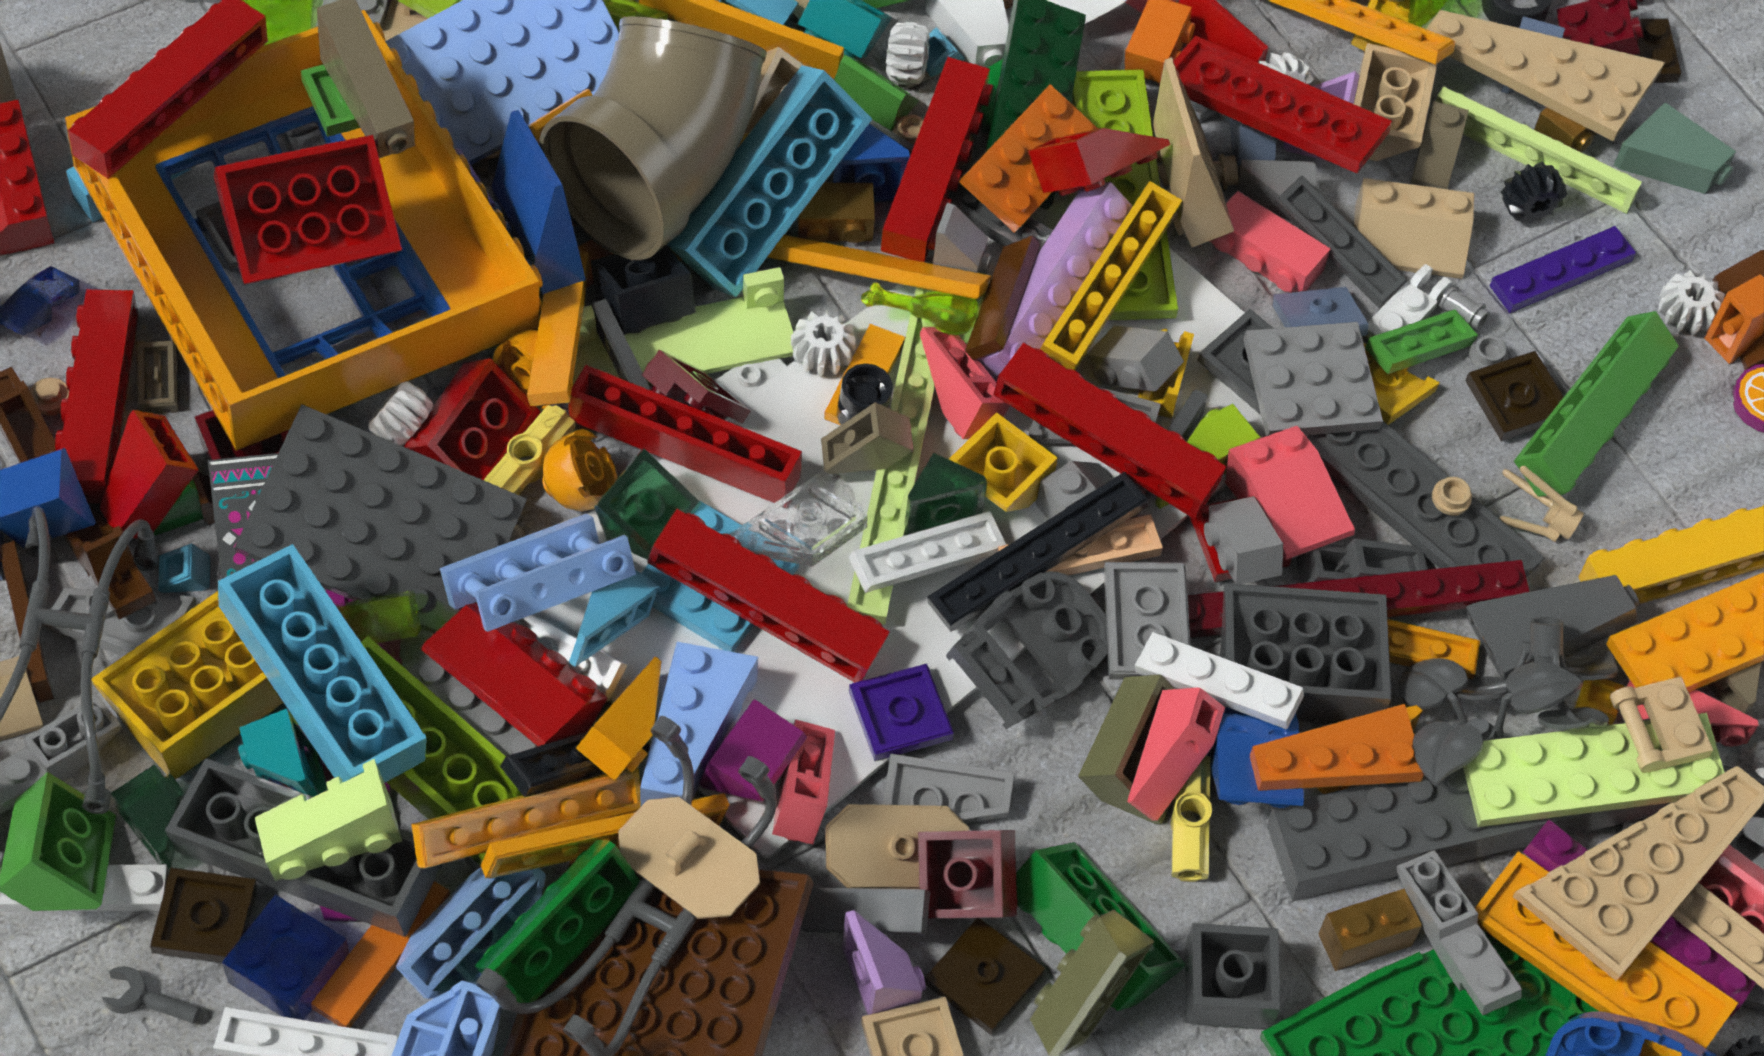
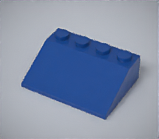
M519 110L513 111L510 114L492 183L495 209H499L506 222V230L511 238L517 237L524 250V258L528 264L537 267L543 282V286L539 290L544 295L545 293L585 281L586 278L563 185Z

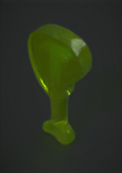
M878 282L870 285V290L861 295V301L866 307L888 306L909 311L915 317L929 321L937 330L949 335L966 334L974 327L978 316V302L976 299L939 291L908 296L884 290Z

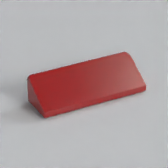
M1179 0L1178 3L1192 7L1191 22L1195 23L1192 38L1198 36L1258 63L1259 61H1265L1268 46L1216 0Z

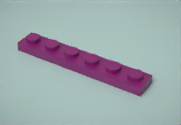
M1548 819L1523 853L1539 866L1551 872L1559 866H1564L1580 857L1587 849ZM1672 916L1667 919L1650 940L1652 944L1738 1002L1730 1017L1740 1009L1756 982Z

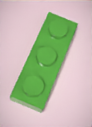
M1454 309L1370 337L1365 349L1383 370L1390 374L1469 347L1476 340L1478 334Z

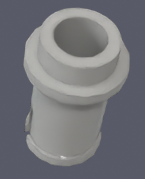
M1455 287L1447 290L1439 304V307L1446 311L1455 309L1471 328L1477 331L1485 325L1490 316V312L1486 310V304L1482 302L1477 304L1457 291Z

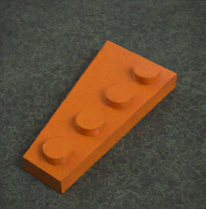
M1405 704L1255 745L1250 753L1258 791L1421 782L1424 775L1414 756V733Z

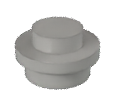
M1486 335L1473 342L1469 350V358L1476 368L1481 369L1507 360L1508 353L1504 342L1500 338Z

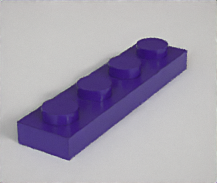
M1613 226L1492 278L1489 286L1507 311L1513 313L1633 261L1636 252L1617 227Z

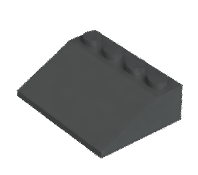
M1225 583L1220 657L1303 687L1304 697L1296 711L1297 718L1344 721L1387 709L1391 701L1386 595Z

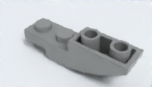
M97 695L92 698L100 751L121 730V724ZM81 705L25 737V747L0 761V815L9 809L13 812L15 799L45 773L49 772L64 782L89 762Z
M1433 850L1398 865L1397 873L1422 924V928L1458 990L1462 991L1465 989L1482 1015L1521 999L1522 988L1477 924V911L1436 851Z

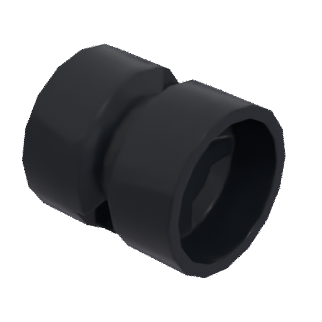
M864 363L855 365L847 370L842 379L836 413L841 425L875 402L888 408L893 384L890 376L884 369L873 364Z

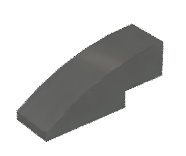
M1355 538L1347 546L1328 544L1301 554L1296 558L1301 583L1427 570L1424 552L1418 546Z

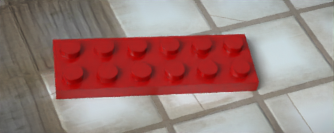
M1195 36L1174 60V64L1191 101L1354 173H1358L1390 133L1392 120L1198 36Z

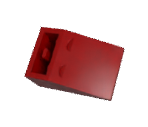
M1100 128L1053 138L1028 150L1043 193L1059 191L1060 196H1064L1080 190L1081 186H1083L1084 191L1097 189L1106 184L1104 178L1108 176L1115 178L1131 172V164L1135 162L1137 165L1155 160L1158 158L1157 151L1171 144L1169 139Z

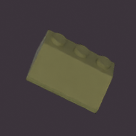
M1161 674L1124 677L1078 775L1080 780L1102 802L1154 824L1163 823L1171 803L1158 821H1152L1128 803L1127 800L1162 690L1174 689Z
M1115 910L1100 917L1095 914L1086 923L1080 933L1085 938L1077 950L1072 948L1067 952L1057 966V970L1061 974L1055 983L1051 984L1049 982L1034 1000L1038 1008L1031 1016L1030 1021L1049 1056H1064L1086 1043L1155 942Z

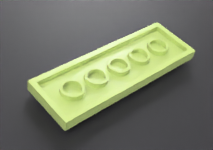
M1707 713L1698 714L1713 748L1710 757L1647 773L1640 771L1636 761L1639 755L1625 723L1601 728H1582L1483 741V749L1480 754L1463 767L1478 827L1677 802L1694 792L1698 787L1725 773ZM1643 721L1654 748L1662 751L1651 721Z

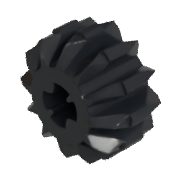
M1543 162L1537 163L1534 167L1527 164L1525 169L1521 171L1515 170L1514 177L1504 181L1505 187L1501 191L1502 200L1509 214L1513 216L1515 221L1523 220L1525 224L1532 222L1534 219L1541 222L1544 216L1554 215V209L1564 205L1563 199L1568 194L1559 171L1553 165H1545Z

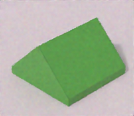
M844 55L834 81L872 120L893 131L896 123L915 107L919 99L863 62Z

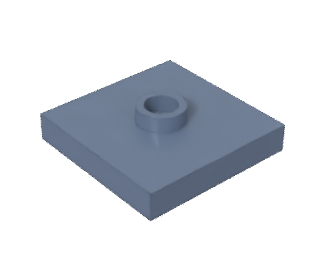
M1347 287L1273 294V307L1285 328L1358 322L1361 336L1368 335L1369 323Z

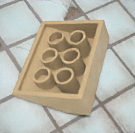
M1172 57L1164 61L1153 129L1156 137L1169 139L1171 145L1157 151L1158 158L1156 159L1158 163L1163 161V164L1158 166V170L1164 186L1170 185V188L1166 189V191L1182 200L1173 218L1179 236L1186 234L1191 247H1195L1232 233L1234 229L1206 136Z

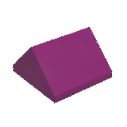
M753 699L708 762L699 784L703 789L763 801L764 799L759 795L752 783L745 780L738 773L740 767L748 756L757 758L770 769L767 775L774 785L807 739V736L802 730L756 699Z

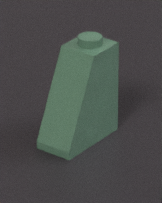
M1665 102L1622 143L1614 166L1620 170L1706 194L1715 184L1721 186L1729 178L1734 169L1730 166V163L1736 151Z

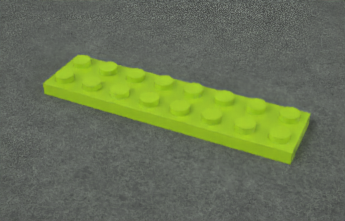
M1143 69L1076 71L1072 94L1073 106L1098 129L1107 128L1153 136ZM1156 159L1137 165L1135 162L1131 164V172L1115 178L1108 176L1104 178L1105 182H1111L1133 206L1149 181L1160 187ZM1167 230L1108 321L1177 318L1178 304Z

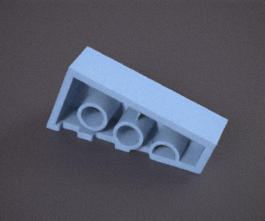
M676 642L658 718L665 716L681 728L679 735L688 747V754L693 766L694 797L708 762L723 743L732 722H735L742 709L746 696L752 691L757 682L758 657ZM654 735L640 786L641 806L650 799L680 797L682 799L683 771L680 760L675 758L667 746Z

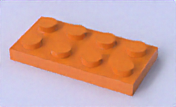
M1050 84L959 182L1015 233L1052 193H1043L1028 150L1056 137L1098 128Z

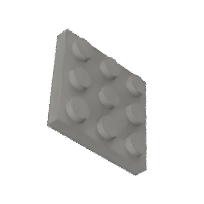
M1358 322L1248 330L1245 332L1243 338L1266 436L1294 426H1298L1305 435L1380 429L1383 419Z

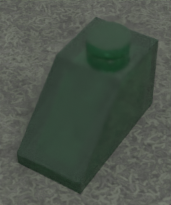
M154 764L111 792L117 812L157 864L167 865L168 869H170L175 848L165 829L181 803L179 797L184 795V793L170 773L164 777Z

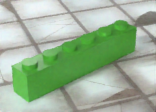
M1657 311L1627 316L1515 458L1514 463L1519 469L1521 466H1526L1560 495L1568 493L1575 487L1576 479L1585 468L1594 462L1596 453L1603 444L1614 436L1613 431L1623 419L1631 414L1633 405L1641 395L1651 388L1653 379L1661 370L1668 366L1670 357L1679 347ZM1524 476L1538 497L1546 496L1544 492Z

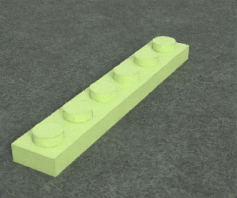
M1444 86L1437 95L1436 102L1469 110L1463 135L1522 164H1529L1532 167L1539 162H1543L1545 165H1553L1559 171L1566 185L1626 214L1632 206L1642 182L1627 173L1618 171L1591 156H1587L1558 140L1539 133L1527 125L1514 121L1494 109L1487 108Z

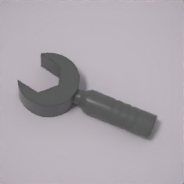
M121 966L109 971L111 979L128 981L130 988L120 999L102 997L105 1006L112 1012L118 1014L131 1013L137 1010L142 1003H145L149 1009L192 1024L197 1022L201 1013V1007L155 991L148 993L144 979L136 969Z

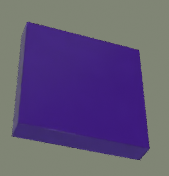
M927 663L849 684V694L874 761L889 758L890 754L900 755L953 740L954 732Z

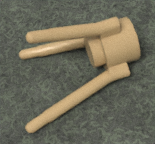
M1521 466L1520 472L1544 492L1546 496L1538 497L1527 481L1510 470L1504 469L1502 474L1549 507L1542 520L1548 526L1544 527L1506 516H1500L1499 519L1506 525L1544 535L1556 542L1559 536L1568 540L1584 515L1582 511L1577 509L1578 506L1564 499L1526 466Z

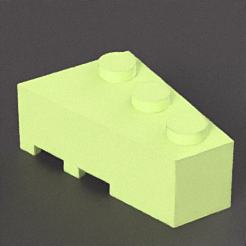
M375 759L362 764L364 773L345 782H342L340 777L326 782L328 790L307 800L306 796L301 794L255 817L265 861L275 881L280 879H296L303 876L309 870L325 865L338 866L347 862L350 857L366 852L379 853L389 849L392 844L402 841L391 798Z

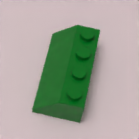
M597 839L576 858L575 863L557 881L549 885L544 895L526 913L517 918L509 931L496 944L486 950L483 957L475 964V967L481 974L485 968H489L502 976L508 982L506 986L516 996L517 1002L529 1003L536 1001L614 920L640 882V879L614 843L608 840Z
M1075 842L1035 850L1016 872L1017 906L1024 912L1031 914L1042 926L1041 931L1050 942L1059 945L1066 954L1072 948L1074 950L1078 949L1085 939L1080 933L1095 914L1100 917L1112 910L1118 912L1155 941L1110 1006L1117 1011L1138 1005L1185 967V962Z

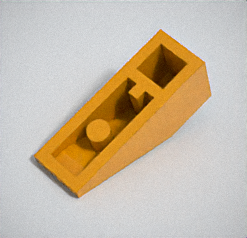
M656 656L595 723L576 747L579 752L614 781L625 768L633 773L649 754L643 747L653 736L650 730L655 724L662 662Z

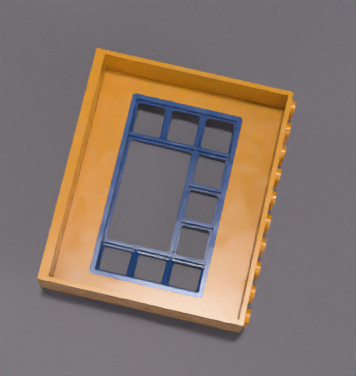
M365 10L361 12L414 120L415 146L401 153L391 154L379 159L402 251L373 257L350 267H347L345 263L332 266L362 315L361 318L272 353L202 234L203 231L198 219L192 217L171 179V175L208 161L213 163L214 168L226 165L224 155L259 142L265 143L270 155L283 153L277 141V136L313 122L317 124L325 144L365 136L361 128L327 137L302 83L301 70L323 65L320 60L318 26L262 46L109 179L72 154L75 170L236 451L289 430L301 404L328 414L397 386L402 382L412 380L498 345L517 332L537 329L539 326V311L542 308L539 288L543 286V282L537 267L528 264L524 258V250L517 237L511 238L506 230V222L499 209L493 210L484 185L480 181L475 182L471 176L470 166L466 157L463 154H457L453 148V141L446 127L441 128L439 126L431 103L428 100H422L414 77L411 74L406 75L402 69L398 52L395 48L390 49L388 47L380 24L378 22L373 23ZM95 107L65 117L67 132L78 118L84 117ZM396 266L413 292L414 297L374 311L356 280ZM419 310H425L431 316L396 332H392L385 325ZM367 331H372L378 337L376 340L341 354L332 347L334 344ZM314 352H318L326 359L288 375H285L281 368L284 364Z

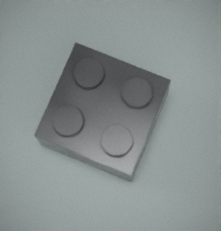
M1192 923L1185 941V1023L1251 1028H1269L1273 1026L1280 1011L1278 928Z

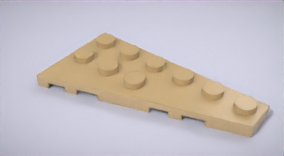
M1440 10L1426 28L1429 31L1456 41L1454 52L1449 57L1611 141L1616 139L1660 74L1665 63Z
M1735 766L1698 787L1694 792L1677 802L1670 803L1647 819L1633 824L1587 850L1583 855L1566 865H1561L1536 882L1522 887L1514 893L1513 897L1617 981L1764 803V786L1739 766Z

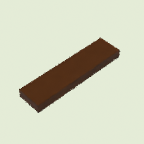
M1033 235L1004 246L965 349V352L972 360L1004 349L1040 248V243Z
M13 541L0 545V556L19 638L21 639L30 595L22 562ZM39 637L36 650L31 653L27 672L36 700H39L41 703L54 699Z

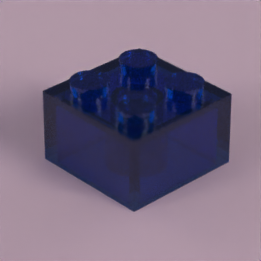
M275 894L222 961L228 983L282 1017L305 1020L312 1010L311 1002L350 952L347 939Z

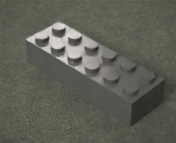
M205 758L165 829L167 836L178 853L242 877L256 879L258 883L400 936H407L443 865L439 864L428 868L418 867L413 833L399 829L402 841L392 844L385 851L379 853L366 852L350 857L347 862L338 866L325 865L309 870L303 876L296 879H280L275 881L265 861L255 817L301 794L305 795L307 800L313 797Z

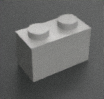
M1113 326L1086 354L1094 368L1095 377L1102 385L1155 392L1184 362L1168 331Z
M1254 496L1209 506V522L1204 524L1206 542L1210 547L1214 546L1218 553L1221 568L1223 571L1228 570L1236 585L1282 575L1283 543Z

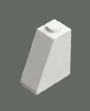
M925 0L924 7L926 13L965 57L968 63L987 68L1003 59L1009 29L1003 0Z

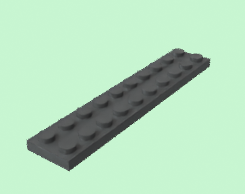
M1249 309L1199 353L1197 361L1261 415L1243 338L1248 330L1273 329V327L1253 310ZM1384 421L1380 429L1305 435L1318 450L1328 473L1411 545L1418 546L1424 552V556L1438 568L1522 560L1527 578L1543 561L1544 557L1474 497H1472L1469 508L1460 515H1447L1439 511L1432 501V491L1440 480L1449 476Z

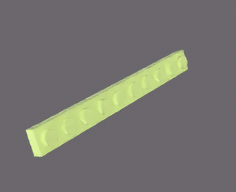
M916 287L890 406L891 410L910 418L914 451L887 469L876 470L860 549L904 536L935 390L920 331L922 327H948L954 299L953 294ZM854 572L847 607L862 616H871L885 625L894 585L865 593Z

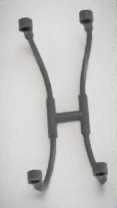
M36 506L33 508L32 516L29 519V533L24 549L27 554L39 558L37 581L32 586L19 643L21 649L19 659L0 698V722L21 683L31 653L36 650L41 625L85 630L80 652L83 657L81 666V706L91 773L88 775V788L85 791L82 806L83 809L90 813L103 814L109 809L111 792L105 788V776L101 771L92 703L93 661L98 656L110 599V591L108 589L121 555L137 532L138 546L135 548L133 559L139 570H154L157 567L159 550L154 546V532L151 530L149 523L144 519L134 521L123 532L110 553L98 588L93 591L89 614L45 609L50 589L48 576L52 537L49 534L44 509Z
M660 716L650 731L667 746L675 758H679L683 771L682 799L691 805L694 790V772L688 754V747L679 735L681 732L679 725L665 716ZM752 756L747 757L738 773L745 780L752 783L759 795L766 799V807L758 823L742 841L748 848H751L767 829L777 807L776 788L767 775L770 769L763 762ZM642 877L605 932L606 937L575 974L550 994L529 1003L517 1002L516 996L506 986L508 982L489 968H485L475 984L489 994L503 1009H509L518 1014L535 1013L558 1002L578 986L599 964L613 944L620 942V939L635 918L666 932L667 934L651 956L653 961L640 981L615 1036L606 1048H604L603 1042L595 1035L596 1029L577 1015L573 1014L563 1029V1032L578 1042L590 1056H614L624 1043L641 1004L660 968L667 965L698 918L685 908L675 918L647 904L649 896H651L656 887Z

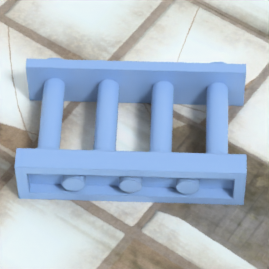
M587 513L440 568L449 606L456 610L467 604L477 602L483 628L487 632L636 575L628 537L622 535L599 544L594 518Z

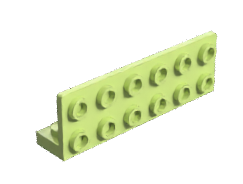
M781 267L743 274V297L696 306V313L684 316L678 321L664 322L648 327L640 333L624 335L642 372L645 371L647 364L654 358L659 349L703 370L707 374L729 370L745 364L792 357L791 335L793 334V329L784 304V277ZM592 305L585 306L583 309L572 386L585 364L619 378L596 331V319Z

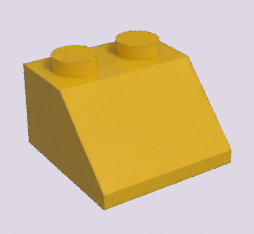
M996 412L946 461L945 466L1005 512L1029 508L1037 500L1040 481L1056 471L1058 457Z

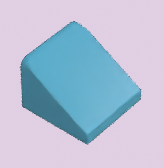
M937 27L929 33L930 47L926 71L931 77L942 72L947 57L961 61L965 59L947 36Z
M191 543L159 555L158 591L161 593L209 589L210 556L208 553Z

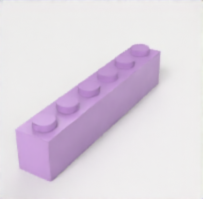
M1106 182L1105 185L1091 191H1084L1082 187L1036 256L1004 349L978 359L996 383L999 374L1023 342L1032 348H1041L1133 207L1111 182Z

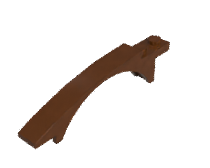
M9 367L0 371V431L18 462L21 463L56 451L55 439L24 380L21 381L13 368ZM88 503L96 524L65 534L63 537L87 575L92 577L98 587L105 564L123 531L120 526L112 528L93 503ZM127 545L119 559L108 589L110 591L108 604L119 620L156 602L153 590L134 562L129 545Z

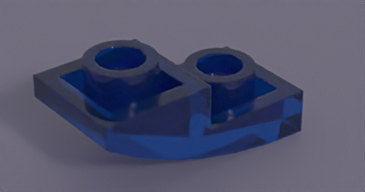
M53 266L44 269L19 287L0 307V324L25 336L51 322L52 307L80 293L79 280Z

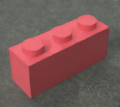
M1239 191L1229 199L1226 206L1234 232L1209 242L1219 251L1228 253L1244 263L1251 271L1258 272L1274 282L1281 290L1289 293L1307 291L1324 271L1330 248Z

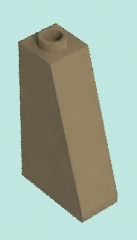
M338 0L317 7L320 60L364 135L374 136L379 159L391 154L401 153L415 146L414 120L357 1Z

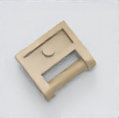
M1682 676L1636 688L1630 686L1623 687L1610 695L1614 708L1620 710L1638 752L1639 756L1636 758V761L1642 773L1708 758L1713 752L1711 743ZM1638 705H1644L1662 751L1654 748L1637 708Z

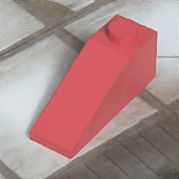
M922 327L920 337L942 413L962 439H970L996 412L1004 417L1010 405L993 395L996 381L978 359L972 360L965 352L967 345L953 327Z
M795 719L793 725L802 730L807 739L783 771L772 834L791 841H800L813 845L827 808L835 730Z

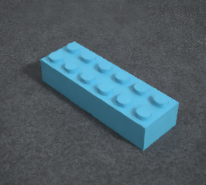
M802 65L738 147L730 164L714 188L689 215L685 229L670 241L667 246L715 290L737 297L743 289V274L757 271L865 130L872 118L824 70Z
M293 544L218 581L220 609L334 778L340 777L342 782H345L364 773L362 764L375 759L385 783L425 761L427 737Z

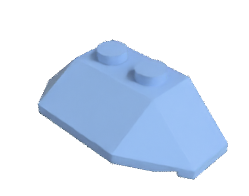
M480 867L470 874L410 936L396 968L424 999H434L451 990V987L461 981L475 984L481 975L475 964L483 957L489 947L496 944L509 931L517 918L526 913L542 897L545 873L540 868L489 879L485 878Z
M461 981L451 987V990L435 997L406 1016L392 1056H492L502 1007L476 984Z

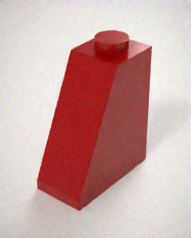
M132 410L128 417L100 505L101 512L112 528L120 526L124 532L134 521L144 519L149 523L151 530L154 532L199 470L164 415ZM138 532L133 538L138 539Z

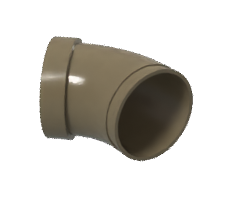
M631 16L620 19L618 40L615 42L607 72L596 92L592 96L578 99L551 119L541 132L539 146L563 185L571 220L590 239L607 251L626 259L643 260L656 254L685 229L689 215L714 188L730 164L753 112L762 78V64L766 60L767 52L751 42L707 28L657 18Z

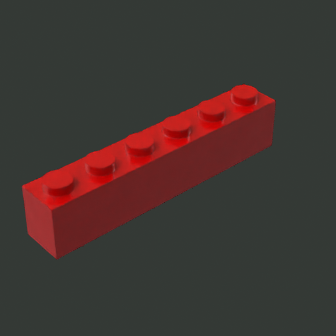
M222 0L219 3L213 4L203 17L193 25L187 26L166 48H161L152 60L140 70L131 73L121 86L114 92L105 95L95 108L73 123L71 128L68 129L73 156L109 179L268 42L266 16L242 0Z
M947 57L884 224L881 252L925 262L929 249L935 250L938 224L943 216L946 204H952V199H948L951 191L957 192L960 186L959 181L963 174V170H959L961 162L968 163L972 152L973 141H969L971 134L978 135L984 113H981L980 109L982 105L988 107L992 97L994 85L988 84L990 68Z
M86 289L84 305H78L76 320L77 327L80 329L79 335L72 337L71 353L74 365L73 367H68L66 371L67 390H69L68 398H63L61 401V419L64 425L63 430H57L55 448L56 451L63 448L66 449L88 503L101 504L119 448L139 318L134 290Z
M1023 342L998 376L993 394L995 397L1120 474L1126 472L1133 482L1193 519H1196L1221 481L1227 466L1220 463L1213 454L1192 446L1177 432L1168 431L1156 424L1146 413L1134 410L1120 402L1113 393L1105 389H1099L1084 380L1080 373L1073 369H1066L1053 361L1041 349L1032 348Z
M586 364L572 386L568 408L569 416L575 423L784 507L801 477V450Z
M679 509L675 510L655 541L647 561L651 566L854 683L863 681L890 631L883 628L877 619L868 615L862 616L847 607V604L839 597L824 594L812 587L806 578L797 574L791 575L779 568L768 556L753 553L741 546V543L735 537L725 533L720 534L708 527L697 515L684 513Z

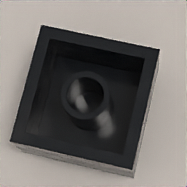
M667 245L650 258L643 260H631L617 254H612L590 261L597 302L604 299L607 300L624 335L640 333L648 327L664 322H675L684 316L696 313L691 274Z

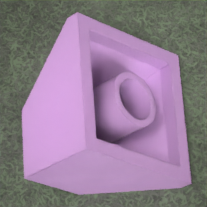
M856 911L846 912L842 949L867 1015L920 1003L922 991L926 990L924 976L920 967H913L907 952Z

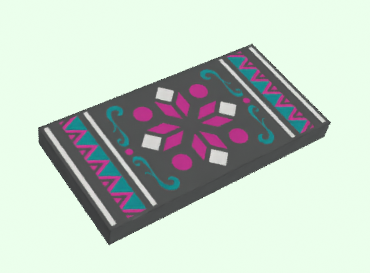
M278 453L208 460L221 579L257 562L255 559L235 552V545Z

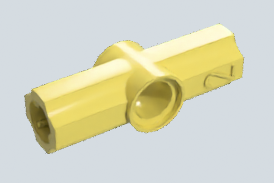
M547 405L524 433L510 439L507 445V453L484 481L519 495L529 483L536 482L543 476L545 455L554 442L575 430V421L565 410L557 405ZM525 456L533 457L532 459L527 461L519 460L520 458Z
M1207 755L1173 799V813L1170 821L1172 829L1171 877L1178 878L1180 881L1196 882L1208 879L1209 827L1212 806L1210 802L1211 756ZM1189 810L1194 811L1200 816L1201 820L1197 822L1187 821L1181 813Z

